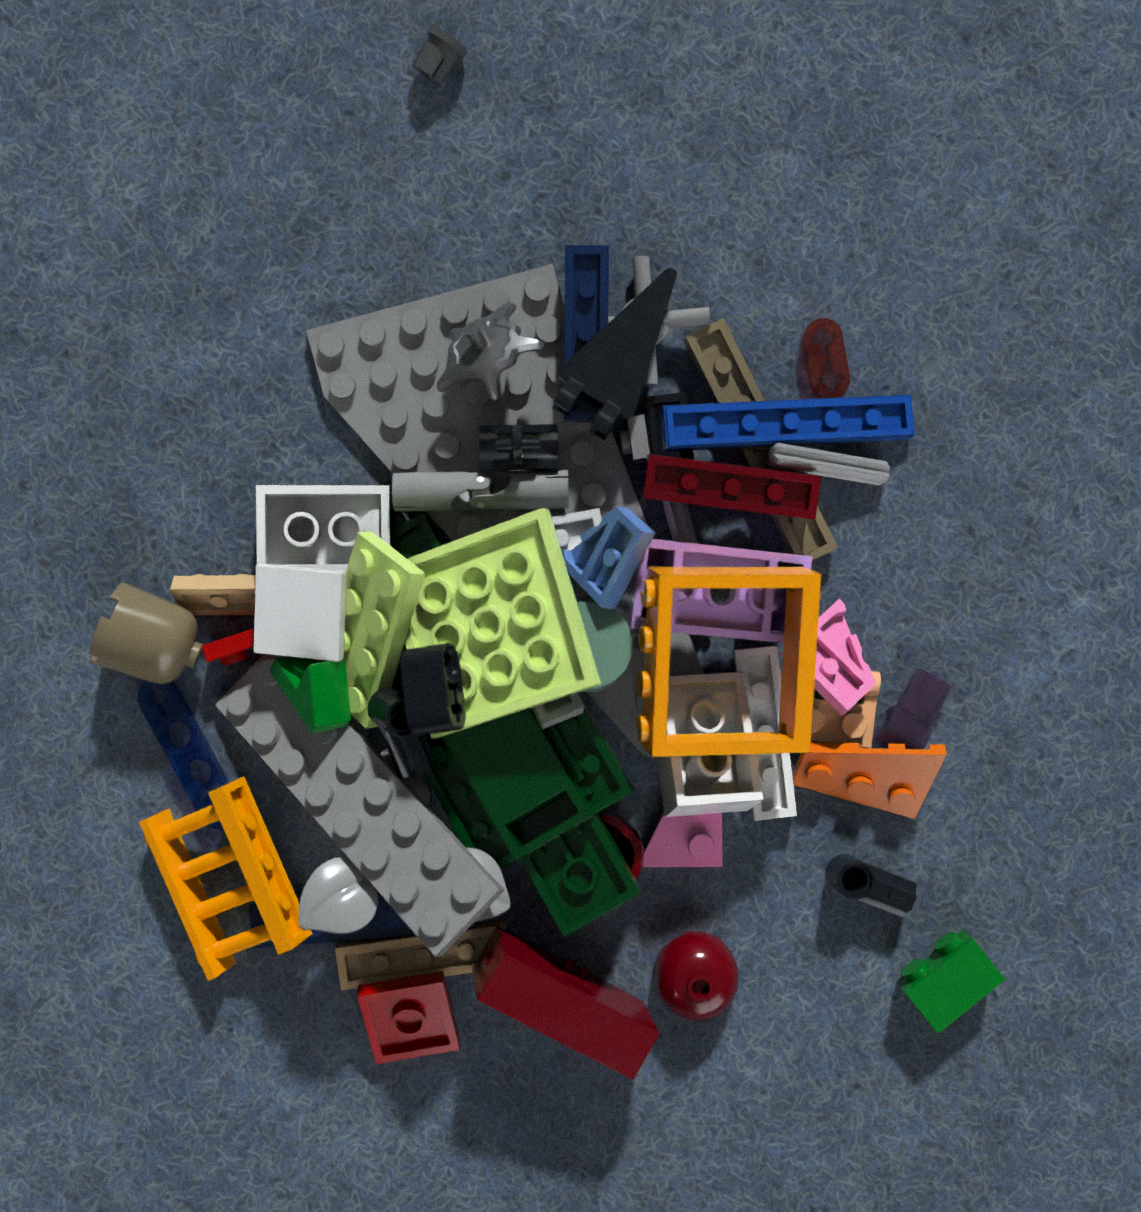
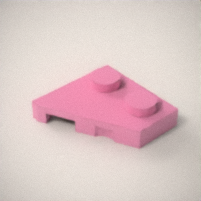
M838 599L818 619L814 689L843 716L876 683L869 665L862 658V647L856 634L851 635L843 614L846 612V607Z

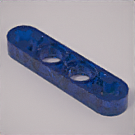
M173 681L162 685L145 682L138 691L137 700L139 707L196 811L212 805L213 803L209 795L202 799L199 792L211 788L217 782L221 787L230 781L180 689ZM153 687H156L158 691L165 689L168 691L169 696L164 699V704L169 712L178 708L180 715L168 718L161 724L158 717L167 714L162 705L151 704L150 698L155 695ZM176 722L183 723L190 729L191 737L185 746H177L170 739V729ZM195 760H203L210 766L211 777L206 783H197L190 776V766ZM220 821L207 825L211 829H223Z

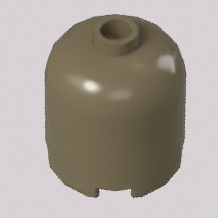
M126 582L120 583L110 597L111 600L118 602L110 619L101 616L89 649V654L93 655L89 662L160 685L171 683L177 679L186 666L194 668L201 655L203 644L196 642L199 629L197 620L191 611Z

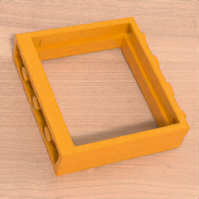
M648 567V580H644V591H641L642 606L647 607L646 625H641L639 630V647L641 653H645L644 670H640L637 677L638 695L640 698H643L642 715H637L635 725L639 728L638 742H641L652 757L810 753L821 574L807 567ZM673 588H787L778 732L666 734Z

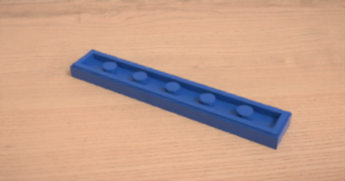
M911 395L663 405L660 408L663 452L770 447L776 443L810 445L909 440L915 437Z

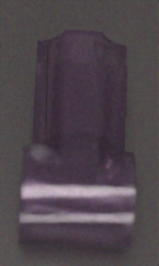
M917 668L896 705L891 706L884 715L887 719L881 728L876 727L874 739L888 746V743L905 744V749H924L932 732L930 725L952 686L937 676Z

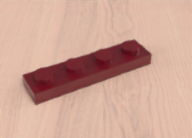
M647 454L641 498L815 520L821 476Z

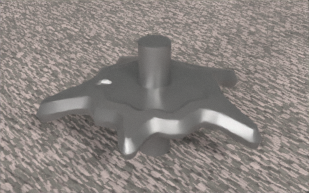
M507 302L489 316L476 319L468 323L466 327L451 330L450 337L453 339V342L448 348L450 363L437 382V390L439 392H445L454 383L464 379H481L486 386L489 397L492 400H497V377L505 369L512 367L515 358L520 354L544 349V343L537 339L520 336L521 328L509 322L510 316L516 310L515 304Z

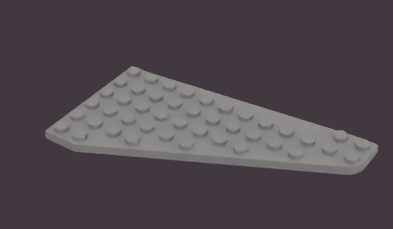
M553 264L306 330L324 397L392 474L405 472H490L479 470L478 425L558 424L559 470H568L569 509H549L551 517L600 508L602 519L615 507L629 508L647 525L612 430L603 441L589 432L592 423L564 422V416L552 410L553 401L564 385V382L558 378V372L564 365L565 307ZM507 302L515 304L516 310L510 316L509 322L521 328L520 336L537 339L544 343V349L520 354L515 358L513 366L505 369L497 377V400H492L489 397L486 386L481 379H464L454 383L445 392H439L437 390V382L450 363L448 348L453 342V339L450 337L451 330L466 327L468 323L476 319L485 318ZM499 470V471H527V470ZM491 487V495L502 491L500 488ZM469 509L465 511L426 512L448 537L455 541L537 509ZM579 585L580 598L589 596V594ZM630 628L633 635V657L626 674L614 684L609 685L608 688L598 692L587 693L642 754L659 761V757H652L641 742H638L639 728L635 724L637 715H642L643 698H640L638 695L637 677L638 672L644 670L645 653H641L639 647L640 629ZM671 632L669 676L704 674L689 634Z

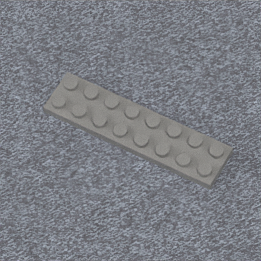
M263 654L215 704L216 707L435 957L442 956L505 890L411 787L398 776L397 772L351 722L347 727L312 734L269 672L274 659L290 656Z

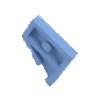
M615 507L602 518L598 526L590 527L580 535L582 541L571 551L562 550L567 571L601 608L615 609L651 543L655 532L629 508Z

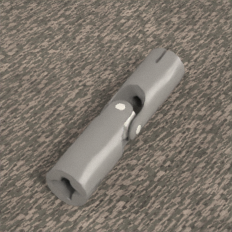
M568 470L393 473V507L395 512L465 511L469 509H569ZM491 487L502 489V491L491 495Z

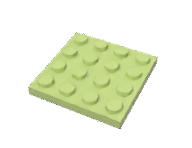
M537 509L407 558L424 571L425 576L405 640L406 649L443 643H452L460 660L466 710L465 724L461 730L601 685L549 509ZM461 730L432 733L430 735L431 738H440Z

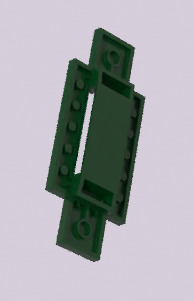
M423 512L390 532V546L405 558H410L444 545L428 515ZM404 644L402 653L404 652V650H406V645H405V644ZM400 657L392 688L404 694ZM579 692L578 695L584 705L583 713L546 728L572 776H568L530 708L440 738H431L430 734H426L436 762L432 765L431 771L424 775L462 844L466 848H476L486 852L496 861L500 869L520 859L563 937L620 906L643 891L598 812L636 790ZM400 705L393 708L391 712L392 718L399 712Z

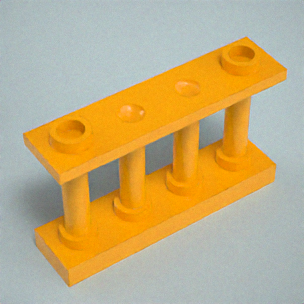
M244 776L208 792L213 803L210 806L177 820H174L168 808L139 822L144 833L145 842L152 851L195 950L196 960L202 967L208 981L215 979L236 964L233 957L235 953L271 940L279 955L293 950L313 934L311 930H302L299 927V901ZM220 821L230 844L191 860L181 836ZM233 861H238L247 884L208 899L198 875ZM254 900L265 924L225 938L216 915Z

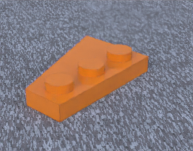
M811 742L810 753H801L792 775L793 785L915 819L947 756L945 744H929V749H905V744L888 743V749L862 748L859 743Z

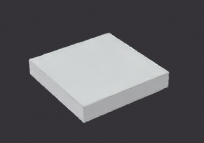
M263 563L256 565L254 653L337 662L344 658L347 572Z

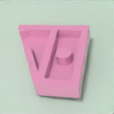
M663 812L644 851L643 867H723L722 813L665 817Z

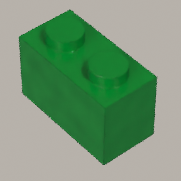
M960 930L957 934L950 932L942 936L934 946L936 950L926 959H916L906 965L901 972L903 977L896 982L938 1034L1006 980L974 939L963 930Z

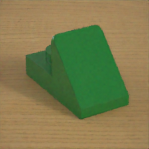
M299 657L274 659L269 672L312 734L347 727L350 724L351 714L344 660L317 663L315 659Z

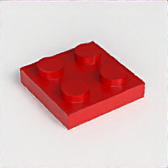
M444 971L358 985L357 999L376 1064L460 1050V1035Z

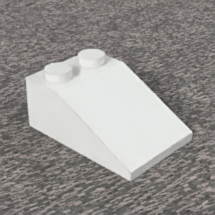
M256 485L257 565L263 563L347 572L357 532L372 531L390 545L389 485Z
M743 672L669 676L666 734L753 732ZM756 754L659 757V778L665 817L748 811L764 800Z

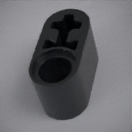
M443 643L404 650L401 656V675L406 718L412 733L415 735H425L461 730L465 724L466 710L460 660L452 643Z

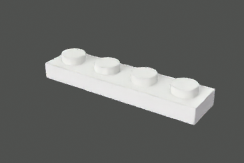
M777 645L733 650L735 672H743L753 732H778L781 675ZM790 753L756 754L764 800L751 808L752 819L758 821L797 816Z

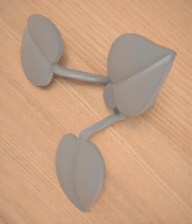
M385 748L380 755L395 770L389 752ZM425 775L419 778L405 779L404 781L428 805L431 787ZM466 848L505 890L476 921L491 919L509 910L511 902L500 867L486 852L476 848ZM348 857L330 859L322 863L312 873L303 889L298 912L299 927L302 930H318L335 934H345L360 930L374 917L378 905L377 892Z

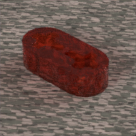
M819 318L812 321L802 334L801 344L808 382L812 393L817 398H839L847 391L850 384V372L843 334L835 321L828 318ZM818 328H822L825 335L831 334L833 338L826 345L827 356L824 357L820 344L812 343L811 338L817 334ZM824 363H829L832 376H839L840 382L834 386V392H829L827 385L819 384V379L825 375Z

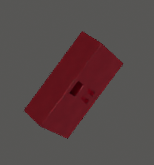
M497 925L472 968L477 1001L634 1080L660 1034L644 1002L592 975L587 967L582 966V968L574 965L575 962L569 958L564 960Z

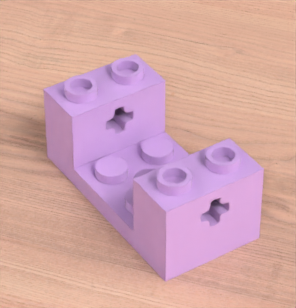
M652 539L619 600L616 611L627 621L629 628L640 629L641 625H646L647 607L642 606L641 591H644V580H648V567H807L811 569L813 556ZM673 588L671 632L784 643L787 588H730L728 599L721 604H716L711 599V588Z

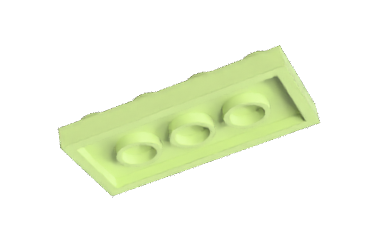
M372 531L357 532L350 555L346 579L344 658L342 659L346 665L350 714L366 729L378 727L368 716V702L371 696L379 689L385 687L392 688L425 576L424 571Z

